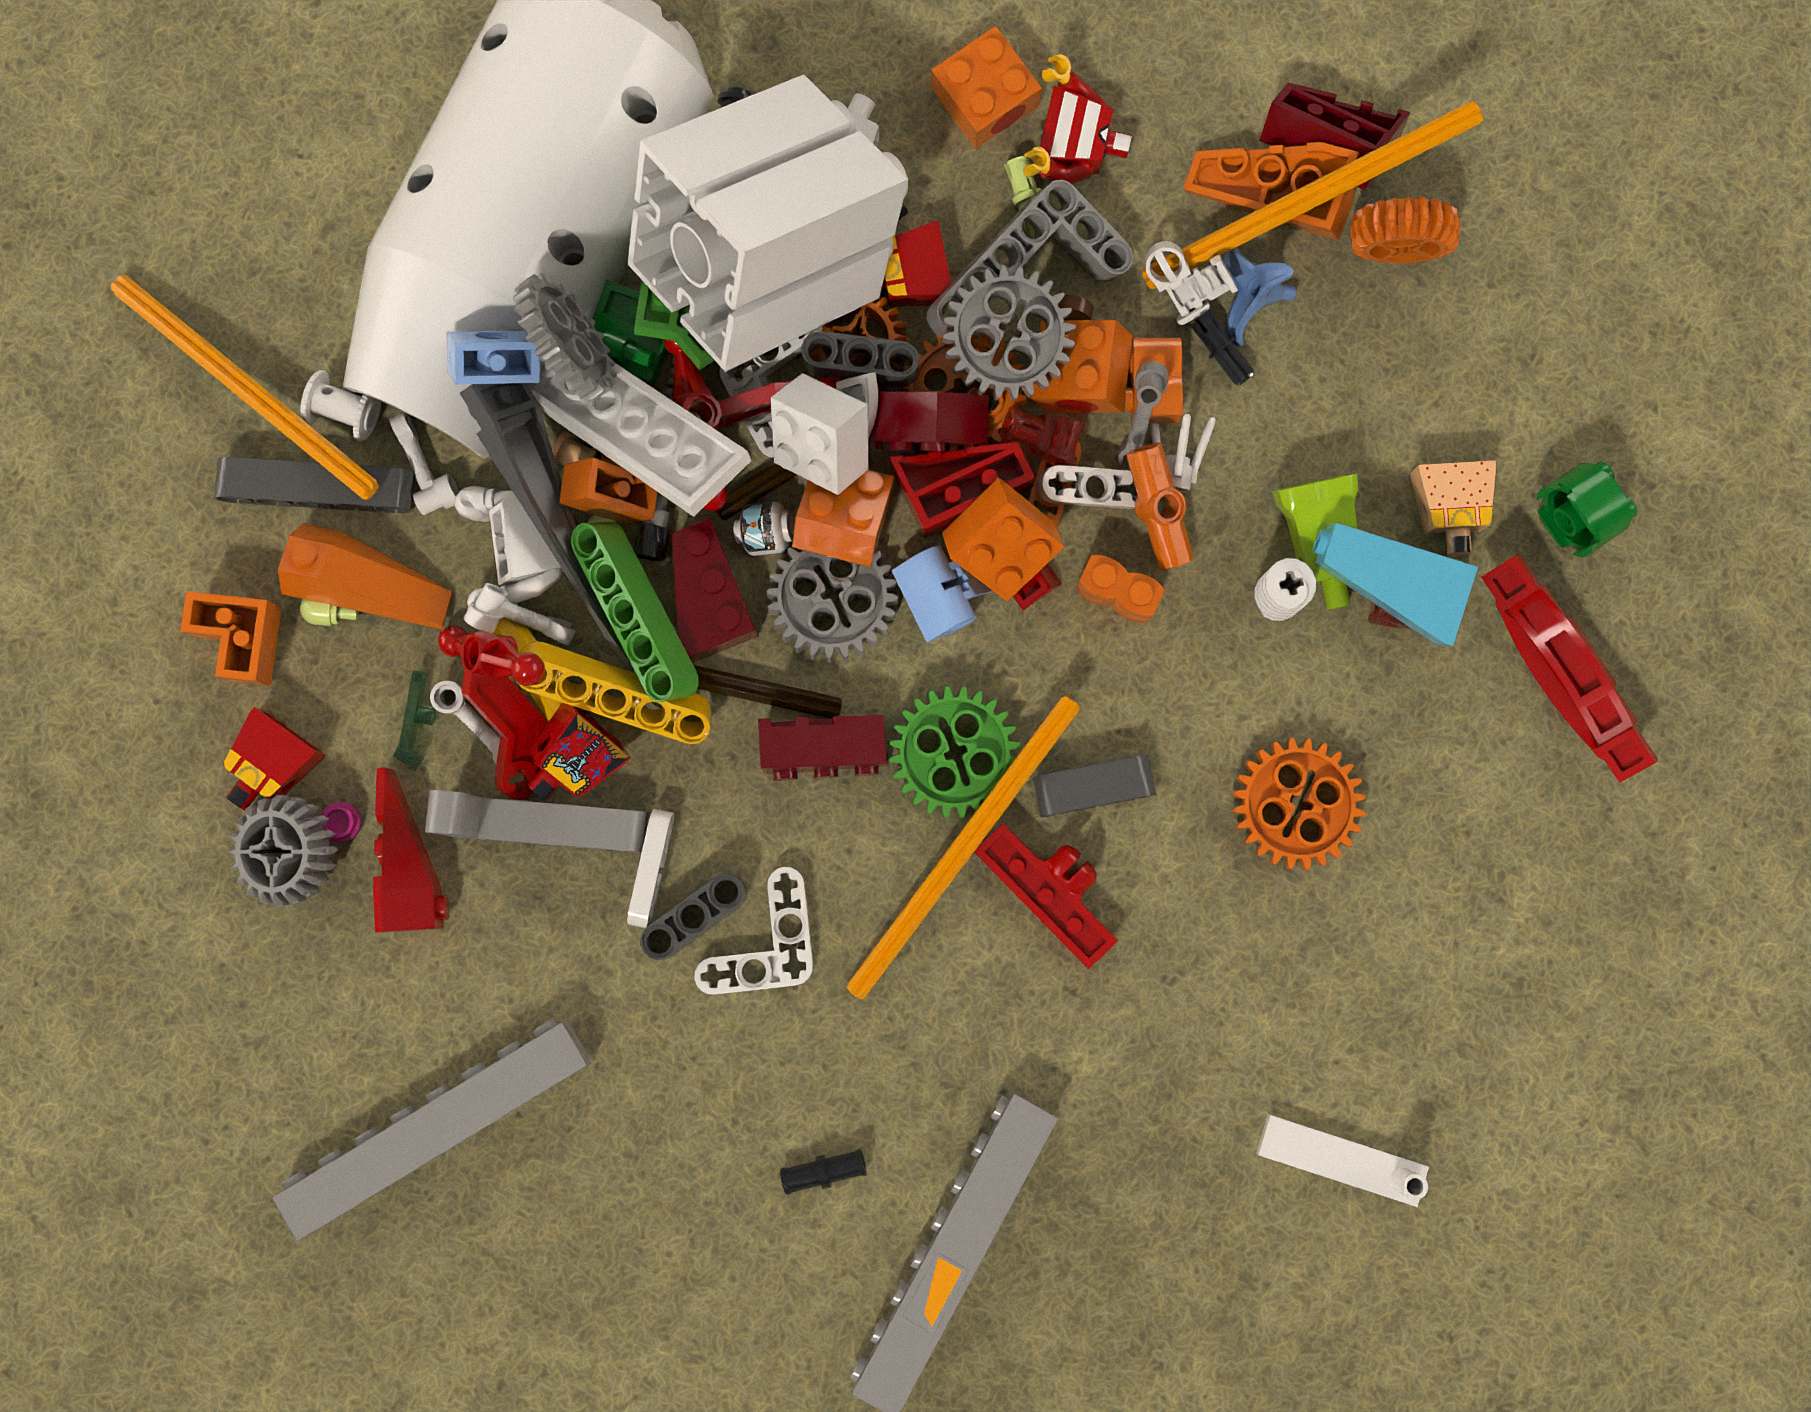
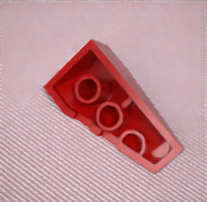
M386 767L377 768L375 815L378 824L383 825V833H380L377 840H374V854L378 856L379 863L382 866L381 876L373 877L375 933L443 929V920H448L449 918L447 895H442L440 883L395 770Z

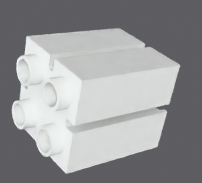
M803 74L640 140L634 199L638 204L646 201L650 203L633 209L628 265L671 313L690 305L689 313L681 316L680 323L726 372L879 299L888 259L893 252L892 237L895 235L903 199L908 192V178L903 165L896 156L889 152H881L861 131L856 132L854 119L843 103L837 100L830 101Z

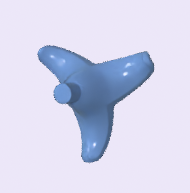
M1236 247L1226 252L1223 259L1238 289L1227 316V333L1230 339L1235 337L1236 340L1233 342L1235 345L1242 347L1245 344L1243 332L1251 317L1261 308L1277 303L1279 300H1294L1296 288L1294 285L1282 284V282L1292 277L1294 270L1291 266L1285 263L1274 262L1257 265L1241 254L1239 247Z

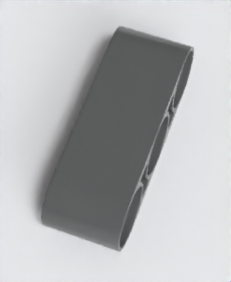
M818 331L809 334L803 340L801 346L803 363L807 372L818 378H840L841 380H846L876 372L877 385L900 388L913 384L919 374V354L913 345L904 341ZM823 347L831 352V356L823 362H816L810 358L811 352L816 348ZM863 352L868 354L872 360L864 367H857L850 362V358L856 353ZM903 357L908 359L912 366L905 372H898L891 368L890 363L896 358Z
M1148 755L1119 759L1033 777L1041 818L1054 816L1058 813L1064 814L1156 795Z
M720 874L711 879L642 932L640 946L643 953L654 960L668 959L679 953L741 907L747 897V888L744 881L732 874ZM724 881H733L738 888L737 899L730 904L722 903L717 897L718 886ZM692 905L700 906L705 913L703 924L696 929L690 928L684 921V913ZM660 929L668 932L671 937L670 948L664 953L656 952L651 945L652 935Z

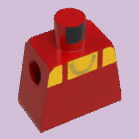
M939 221L930 222L892 237L893 252L888 259L882 288L885 287L889 307L931 306L950 286L951 278Z
M253 707L223 764L228 771L239 778L226 798L239 808L245 810V808H248L253 803L259 793L267 799L275 798L277 795H286L326 755L267 711Z

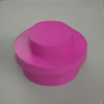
M335 802L323 810L321 816L329 818L324 830H331L336 833L329 840L344 843L352 840L359 833L362 824L361 815L353 805L345 802Z

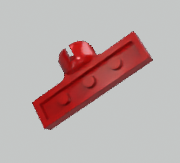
M1003 822L974 851L1088 970L1118 942L1119 939L1096 917L1081 899L1083 893L1096 881L1097 873L1092 864L1087 860L1071 876L1066 872L1082 855L1070 845L1061 846L1050 858L1043 860Z

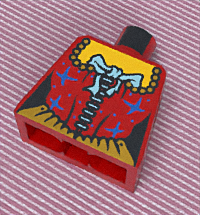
M562 703L531 746L530 753L541 770L528 782V786L543 800H546L560 785L575 797H582L631 758L623 744L585 711Z

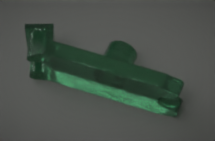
M413 670L399 746L393 756L408 765V769L413 771L418 769L425 758L414 751L418 724L433 726L436 719L435 708L422 706L428 674Z

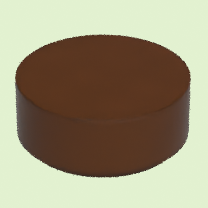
M1065 295L1058 304L1060 309H1072L1071 314L1063 320L1092 319L1094 307L1085 298Z

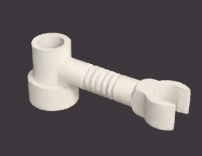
M402 413L389 419L391 427L410 461L409 463L413 468L412 470L421 489L413 493L414 502L420 513L426 515L443 506L446 509L453 507L455 497L459 493L456 482L448 473L436 479L433 478L429 470L430 468L426 463L427 461L423 456L416 429L410 416L406 418L405 414Z
M485 583L477 601L470 604L464 616V620L469 625L488 633H493L500 619L506 618L538 630L546 636L566 645L570 644L576 632L571 629L572 623L564 619L552 616L547 617L505 601L508 593L490 583Z
M452 681L437 683L430 693L432 706L441 713H453L465 723L493 753V760L496 764L500 736L492 728H489V725L465 702V696L461 693L462 687ZM452 690L456 694V700L452 705H447L444 698L446 693Z

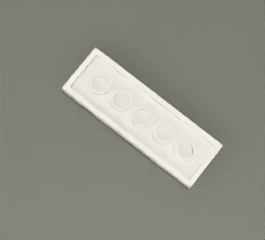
M616 363L612 367L617 374L613 378L616 385L606 394L591 401L586 396L582 399L579 398L576 390L572 393L569 392L565 381L559 383L552 369L547 371L544 368L540 372V383L527 384L543 413L693 517L751 462L746 449Z

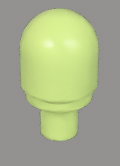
M303 599L300 605L302 617L313 625H339L341 619L358 620L359 611Z

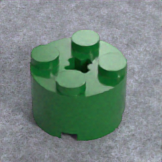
M1602 461L1595 465L1585 462L1578 464L1539 490L1536 501L1542 498L1543 507L1538 510L1542 524L1560 547L1564 548L1570 545L1578 550L1573 553L1577 557L1589 556L1626 531L1630 526L1631 519L1637 515V507L1634 501L1623 493L1615 481L1613 470Z

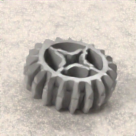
M277 795L272 799L263 798L258 800V805H251L245 808L246 816L235 820L240 831H234L229 835L236 844L235 847H232L227 852L235 855L236 862L230 869L240 871L241 874L236 883L242 886L248 885L246 895L252 897L259 896L260 903H273L279 907L288 906L290 903H303L307 900V897L315 896L317 893H320L319 885H325L330 881L325 871L332 870L336 865L329 860V855L339 849L329 845V839L336 833L331 830H324L329 818L323 815L317 816L319 806L306 804L305 799L300 797ZM274 848H281L282 850H291V853H284L283 851H274Z

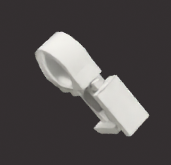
M1162 241L1154 244L1148 250L1145 256V268L1148 277L1156 285L1159 292L1167 290L1180 313L1176 316L1178 324L1184 325L1207 312L1210 307L1208 298L1211 301L1229 290L1232 293L1238 291L1237 285L1220 255L1210 259L1211 265L1200 271L1197 267L1194 268V273L1191 275V269L1185 260L1182 249L1177 244ZM1163 251L1173 252L1179 257V267L1174 273L1162 253ZM1154 256L1165 276H1160L1152 270L1151 261Z

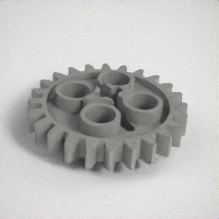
M1002 265L996 278L987 268L983 273V283L974 276H971L968 281L971 292L961 287L957 289L956 295L962 303L950 301L947 309L955 317H946L942 323L943 326L953 330L942 336L943 343L953 344L954 346L946 352V359L958 358L959 360L953 369V373L957 374L966 370L968 376L964 385L967 387L977 380L980 382L979 395H982L988 387L994 388V400L1000 398L1003 390H1008L1011 401H1015L1018 397L1019 389H1023L1026 396L1030 398L1034 394V383L1042 390L1047 389L1049 383L1045 375L1047 374L1054 379H1058L1061 372L1055 363L1067 365L1070 358L1062 350L1072 349L1075 345V342L1066 338L1065 335L1073 332L1076 325L1064 323L1063 320L1071 314L1072 309H1060L1058 306L1065 295L1059 293L1051 296L1048 293L1053 284L1051 280L1043 286L1038 285L1039 272L1037 271L1031 275L1029 280L1023 278V266L1018 267L1014 276H1009L1006 266ZM995 297L1004 299L1008 304L1009 312L1005 315L994 314L988 307V300ZM1024 301L1026 306L1013 331L1015 337H1012L1006 346L998 366H993L991 360L1003 337L1004 332L1002 330H1005L1009 324L1018 302ZM1029 315L1040 316L1045 322V331L1035 333L1029 330L1025 322L1026 317ZM976 334L986 335L991 341L992 349L983 353L976 351L971 345V337ZM1016 351L1022 352L1028 359V368L1025 370L1014 369L1009 364L1008 355Z
M540 273L538 276L533 274L514 289L517 294L513 296V299L518 304L514 307V310L523 318L518 323L529 334L525 337L526 340L534 343L536 347L535 355L544 358L547 371L552 369L556 374L557 381L559 383L565 381L569 392L572 393L576 390L581 399L585 396L589 401L594 398L598 399L612 390V387L616 385L613 378L617 374L612 369L615 366V362L607 355L611 350L604 345L602 341L604 338L603 334L595 330L594 319H588L585 315V307L583 305L579 307L574 294H567L563 284L556 285L551 276L546 279L543 273Z
M789 547L787 551L791 561L787 562L778 559L777 568L782 574H770L769 576L770 582L778 588L767 590V598L777 601L768 606L769 615H780L773 621L774 629L787 628L782 635L783 642L787 643L796 638V653H800L808 646L810 648L811 660H815L819 652L822 651L825 652L827 663H831L834 652H840L844 662L848 661V650L854 649L858 655L863 656V643L865 641L869 645L876 647L878 640L874 633L888 634V626L882 620L894 621L895 612L888 608V606H894L898 603V596L888 593L896 589V580L885 579L891 573L890 564L878 567L882 559V553L880 551L876 552L871 567L805 550L799 553ZM838 564H846L852 569L851 574L845 578H837L830 571ZM816 567L822 569L832 593L835 596L839 595L840 609L851 624L849 628L843 626L833 601L830 598L826 599L825 586L814 571ZM802 582H810L816 587V590L808 596H801L794 589ZM860 598L868 601L871 606L865 612L856 613L849 608V604L854 599ZM821 616H828L835 622L833 627L826 631H820L812 624L815 619Z

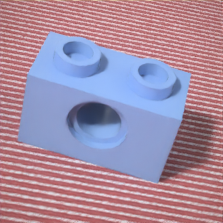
M527 331L447 332V373L455 385L540 383V357L535 355L536 347L534 343L526 340L525 337L529 335Z

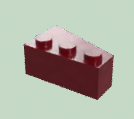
M1288 82L1271 103L1259 141L1270 146L1283 145L1284 147L1304 146L1307 143L1323 142L1357 151L1360 153V157L1401 137L1410 112L1398 109L1397 114L1392 115L1372 110L1374 103L1361 100L1360 106L1336 101L1337 94ZM1375 177L1356 187L1366 191Z
M878 392L877 414L873 429L868 438V449L883 450V442H889V450H914V443H921L920 450L945 451V443L987 444L989 395L951 392Z
M710 518L672 533L677 635L692 663L758 637Z
M884 715L834 716L830 719L809 720V717H796L794 721L771 722V718L758 719L760 768L765 774H773L774 781L797 780L798 772L814 771V778L839 777L838 770L854 769L855 776L878 775L879 767H887Z

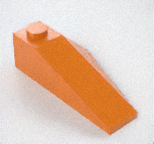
M1323 142L1290 147L1273 145L1269 146V148L1250 150L1233 148L1196 151L1183 190L1252 213L1360 158V153ZM1355 187L1283 224L1340 241L1353 205Z
M302 523L289 535L278 567L280 589L283 595L331 604L337 607L442 630L452 598L451 590L344 531L308 523Z

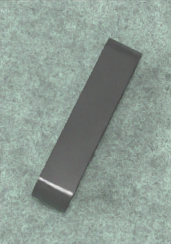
M220 457L217 462L214 499L227 503H237L238 499L240 504L276 506V503L279 502V506L316 508V504H319L318 508L353 511L358 507V511L395 513V509H398L397 513L407 514L411 512L414 472L398 467L359 465L375 478L379 484L378 491L370 499L364 500L318 462Z

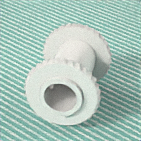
M319 370L315 372L309 379L303 392L300 407L301 418L309 425L316 422L322 416L353 426L354 439L361 442L366 440L371 435L378 420L381 401L365 394L361 396L330 386L329 375L326 371Z

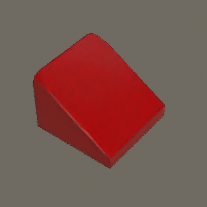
M1047 563L1013 597L1024 611L1058 588L1062 583Z

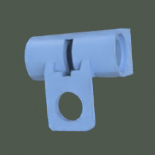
M941 545L929 548L891 570L927 643L952 635L975 621L977 617L969 600L994 592L956 562L952 561L949 563Z

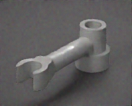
M1145 362L1137 369L1135 388L1137 390L1138 404L1127 441L1119 448V465L1123 461V456L1129 453L1130 450L1143 446L1153 407L1160 402L1162 394L1167 389L1168 371L1159 362Z

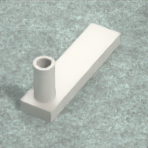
M1270 1114L1267 1116L1256 1152L1259 1156L1418 1207L1419 1200L1428 1191L1426 1176L1429 1167Z

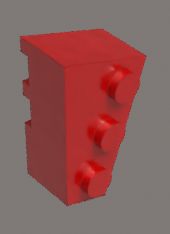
M1018 442L967 447L965 450L948 452L933 451L928 452V454L903 457V455L890 456V468L924 538L947 528L997 478L1003 480L1019 494L1033 488L1035 476Z

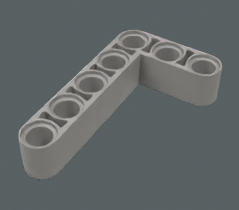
M1055 180L1038 191L935 300L927 311V324L931 331L940 336L953 331L942 325L944 319L942 316L943 306H948L950 301L962 303L957 297L956 292L959 287L971 292L968 283L971 276H974L983 283V273L988 268L995 278L998 277L1001 265L996 260L995 254L997 249L1004 251L1008 256L1009 264L1006 268L1009 276H1014L1018 267L1023 266L1042 244L1053 235L1092 277L1100 281L1111 280L1126 272L1133 263L1132 249L1072 184L1065 180ZM1049 193L1054 194L1060 200V211L1055 210L1049 204ZM1023 221L1028 222L1034 228V239L1028 238L1022 230ZM1077 222L1086 227L1088 231L1087 240L1081 238L1077 233ZM1105 251L1113 255L1115 259L1114 269L1106 264L1104 260Z
M429 790L425 833L457 838L466 837L469 839L642 853L647 812L482 798L462 792Z

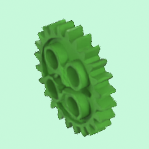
M944 686L942 698L939 699L932 690L927 691L929 703L924 704L919 699L914 698L913 702L917 711L914 714L906 710L901 711L903 717L907 720L905 726L893 724V728L901 733L900 739L889 740L888 744L898 748L899 753L888 757V761L900 763L901 768L896 770L892 776L893 778L905 777L907 781L900 788L901 792L906 793L914 789L916 792L912 798V803L917 805L924 798L927 799L926 811L930 814L937 805H941V813L945 818L950 814L952 807H956V811L961 818L965 817L966 806L970 805L976 812L980 807V801L987 798L1007 771L1008 764H1012L1016 757L1010 755V750L1019 747L1020 742L1008 740V735L1017 729L1016 726H1003L1002 722L1009 713L1001 711L994 714L993 710L997 701L991 699L984 705L981 704L983 692L979 690L973 694L971 699L967 698V689L964 686L960 687L956 697L952 695L949 686ZM962 714H970L975 719V730L969 736L963 737L958 735L955 729L956 720ZM940 718H945L954 744L964 747V750L959 753V758L970 780V783L966 786L961 781L956 762L952 758H945L944 753L949 751V745L938 722ZM932 729L938 735V744L932 751H921L917 744L918 735L923 730ZM977 752H986L991 761L989 769L982 774L974 773L970 767L971 758ZM941 767H948L953 773V781L945 789L935 788L932 782L934 772Z

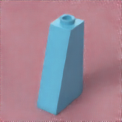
M1339 523L1328 524L1326 530L1321 529L1313 547V553L1318 554L1315 562L1316 565L1432 643L1440 646L1454 645L1478 569L1477 566Z

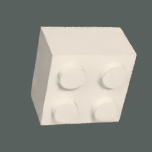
M803 373L771 397L774 463L837 495L868 470V404Z

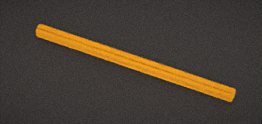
M1470 101L1182 248L1186 262L1192 270L1210 261L1213 257L1222 255L1479 125L1483 121V115L1478 104L1475 101ZM1172 253L1166 256L1165 259L1174 273L1179 267V257ZM1157 261L1151 264L1152 270L1156 274L1165 276ZM1143 268L1141 272L1146 285L1150 289L1157 288L1148 277L1146 268Z
M119 275L117 280L111 283V290L119 299L362 499L368 500L378 491L379 484L375 478L127 275Z
M1068 696L1061 697L848 982L847 989L851 994L859 999H864L1080 711L1079 704Z

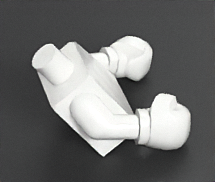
M470 486L460 490L455 497L454 504L458 513L473 521L491 522L498 584L501 586L500 588L508 593L505 601L517 605L519 602L540 596L560 580L563 569L512 490L500 491L498 488L489 489L480 486ZM483 588L475 589L468 596V608L472 602L477 601Z

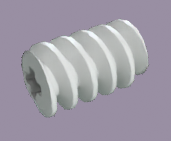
M1286 558L1277 561L1257 581L1254 588V599L1263 616L1270 620L1283 621L1291 618L1312 600L1316 591L1314 573L1306 563L1298 559Z

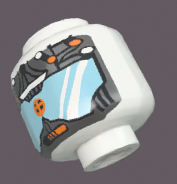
M780 502L749 504L742 509L740 519L734 521V537L738 544L743 543L745 550L752 556L782 553L787 549L789 542L793 541L795 522L792 512L785 510Z

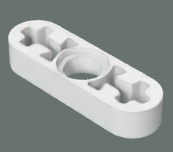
M1056 465L1043 470L1038 476L1036 483L1040 497L1046 502L1054 504L1134 509L1137 497L1134 496L1132 500V494L1115 493L1116 486L1122 487L1132 484L1133 477L1131 471ZM1057 474L1060 482L1071 483L1076 481L1075 489H1062L1058 491L1057 495L1055 488L1049 487L1048 482L1056 478ZM1091 476L1099 477L1103 481L1104 493L1099 499L1090 497L1086 491V482Z
M653 809L651 812L629 906L628 925L647 928L651 924L662 874L658 872L660 867L664 868L674 824L673 812Z

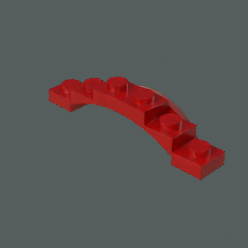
M1518 553L1483 575L1481 578L1495 597L1497 610L1515 646L1538 684L1559 713L1592 752L1606 762L1618 782L1621 783L1655 764L1658 758L1636 727L1637 719L1616 690V681L1572 616L1567 617L1547 586L1540 585L1522 556Z

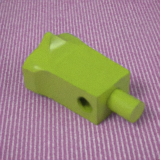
M1357 473L1307 482L1272 491L1276 506L1282 511L1287 521L1296 559L1309 566L1314 573L1316 582L1321 581L1326 609L1351 605L1346 584L1315 564L1318 554L1313 553V547L1321 529L1326 530L1328 524L1339 523L1358 529L1355 513V498L1359 490Z

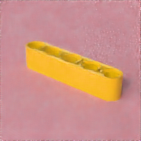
M535 641L528 643L520 652V654L529 652L537 654L545 664V673L540 682L531 686L520 685L521 688L529 692L683 743H700L709 735L711 706L708 700L699 694L694 693L688 698L657 702L663 707L653 710L646 707L645 704L655 701L647 695L637 674L544 642ZM579 676L585 682L574 684L568 681L567 677ZM609 689H618L622 691L624 695L619 697H613L607 694L606 691ZM696 715L702 720L693 723L686 721L684 717Z

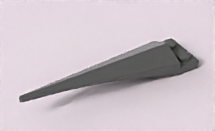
M527 383L470 385L460 392V395L468 406L469 413L481 428L476 433L626 670L636 673L573 552L571 536L577 525L571 508L559 503L562 481L538 401Z

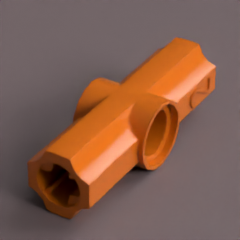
M1152 443L1130 450L1126 456L1138 495L1135 501V512L1138 518L1146 523L1158 568L1166 570L1191 562L1194 555L1183 520L1186 511V501L1183 494L1174 488L1162 443ZM1161 498L1163 502L1162 512L1159 514L1157 506Z

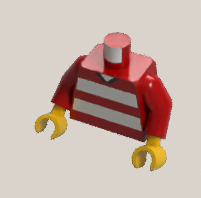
M1058 54L1049 57L1048 61L1054 64L1056 71L1051 68L1043 70L1042 78L1046 82L1058 81L1059 87L1053 86L1040 147H1035L1024 153V156L1031 158L1034 164L1024 167L1023 172L1027 177H1032L1039 173L1042 178L1052 182L1055 180H1065L1070 184H1074L1088 179L1092 174H1099L1104 154L1127 159L1132 135L1109 130L1113 109L1107 106L1106 102L1087 83L1071 71V64L1066 56Z

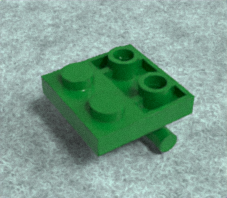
M606 280L592 318L595 321L594 328L603 334L604 338L602 341L611 350L607 355L616 364L637 378L655 384L668 351L665 348L663 339L634 334L640 292Z

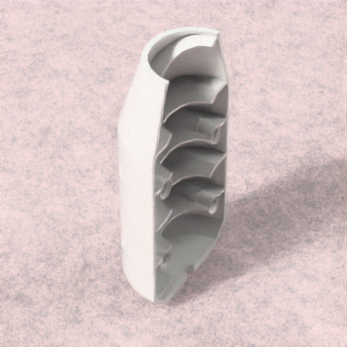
M652 0L496 1L368 246L343 381V390L352 393H362L394 406L444 432L468 447L476 455L485 459L489 456V453L476 434L481 428L469 413L468 406L460 395V392L472 384L455 385L447 373V332L526 331L518 323L523 318L514 310V307L518 304L514 301L513 296L517 294L514 289L533 274L538 276L540 273H543L546 279L551 276L556 285L563 284L567 294H574L579 307L582 305L585 307V315L588 319L593 318L606 280L619 284L628 266L633 209L650 203L646 201L638 204L634 199L640 140L704 115L714 97L696 44L688 31L678 21H666L662 17L661 7ZM540 357L541 372L545 368V360L543 357Z

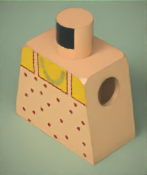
M1496 460L1418 465L1410 472V479L1425 535L1445 534L1448 556L1471 554L1470 532H1481L1490 526L1492 521Z

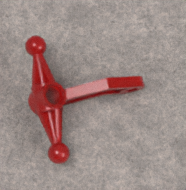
M663 339L666 350L675 357L672 401L688 412L689 410L696 412L703 422L718 432V428L729 427L771 413V397L792 382L771 383L717 402L709 392L697 366L675 341ZM840 378L816 379L834 389H837L836 382L842 381ZM726 487L711 499L703 509L708 511L721 509L727 501L728 492Z
M456 625L448 626L438 636V647L446 656H461L462 666L465 670L461 693L500 735L495 785L498 791L509 798L516 800L525 799L533 793L528 786V782L540 771L530 753V749L547 725V720L510 680L509 676H513L520 685H535L543 679L545 664L537 654L531 652L520 654L517 643L512 636L494 635L485 631L467 634L462 627ZM518 772L524 774L523 781L516 782V785L509 782L510 776H515Z

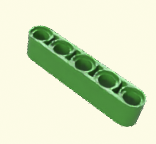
M615 522L581 523L577 525L571 536L573 552L647 695L655 702H665L692 696L698 687L697 671L623 529Z

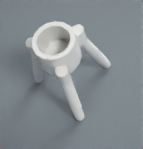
M1184 414L1177 453L1176 455L1166 456L1174 488L1179 492H1189L1191 483L1196 484L1198 469L1216 422L1215 417L1208 419L1190 465V458L1185 457L1191 415ZM1150 423L1152 443H1161L1159 423Z

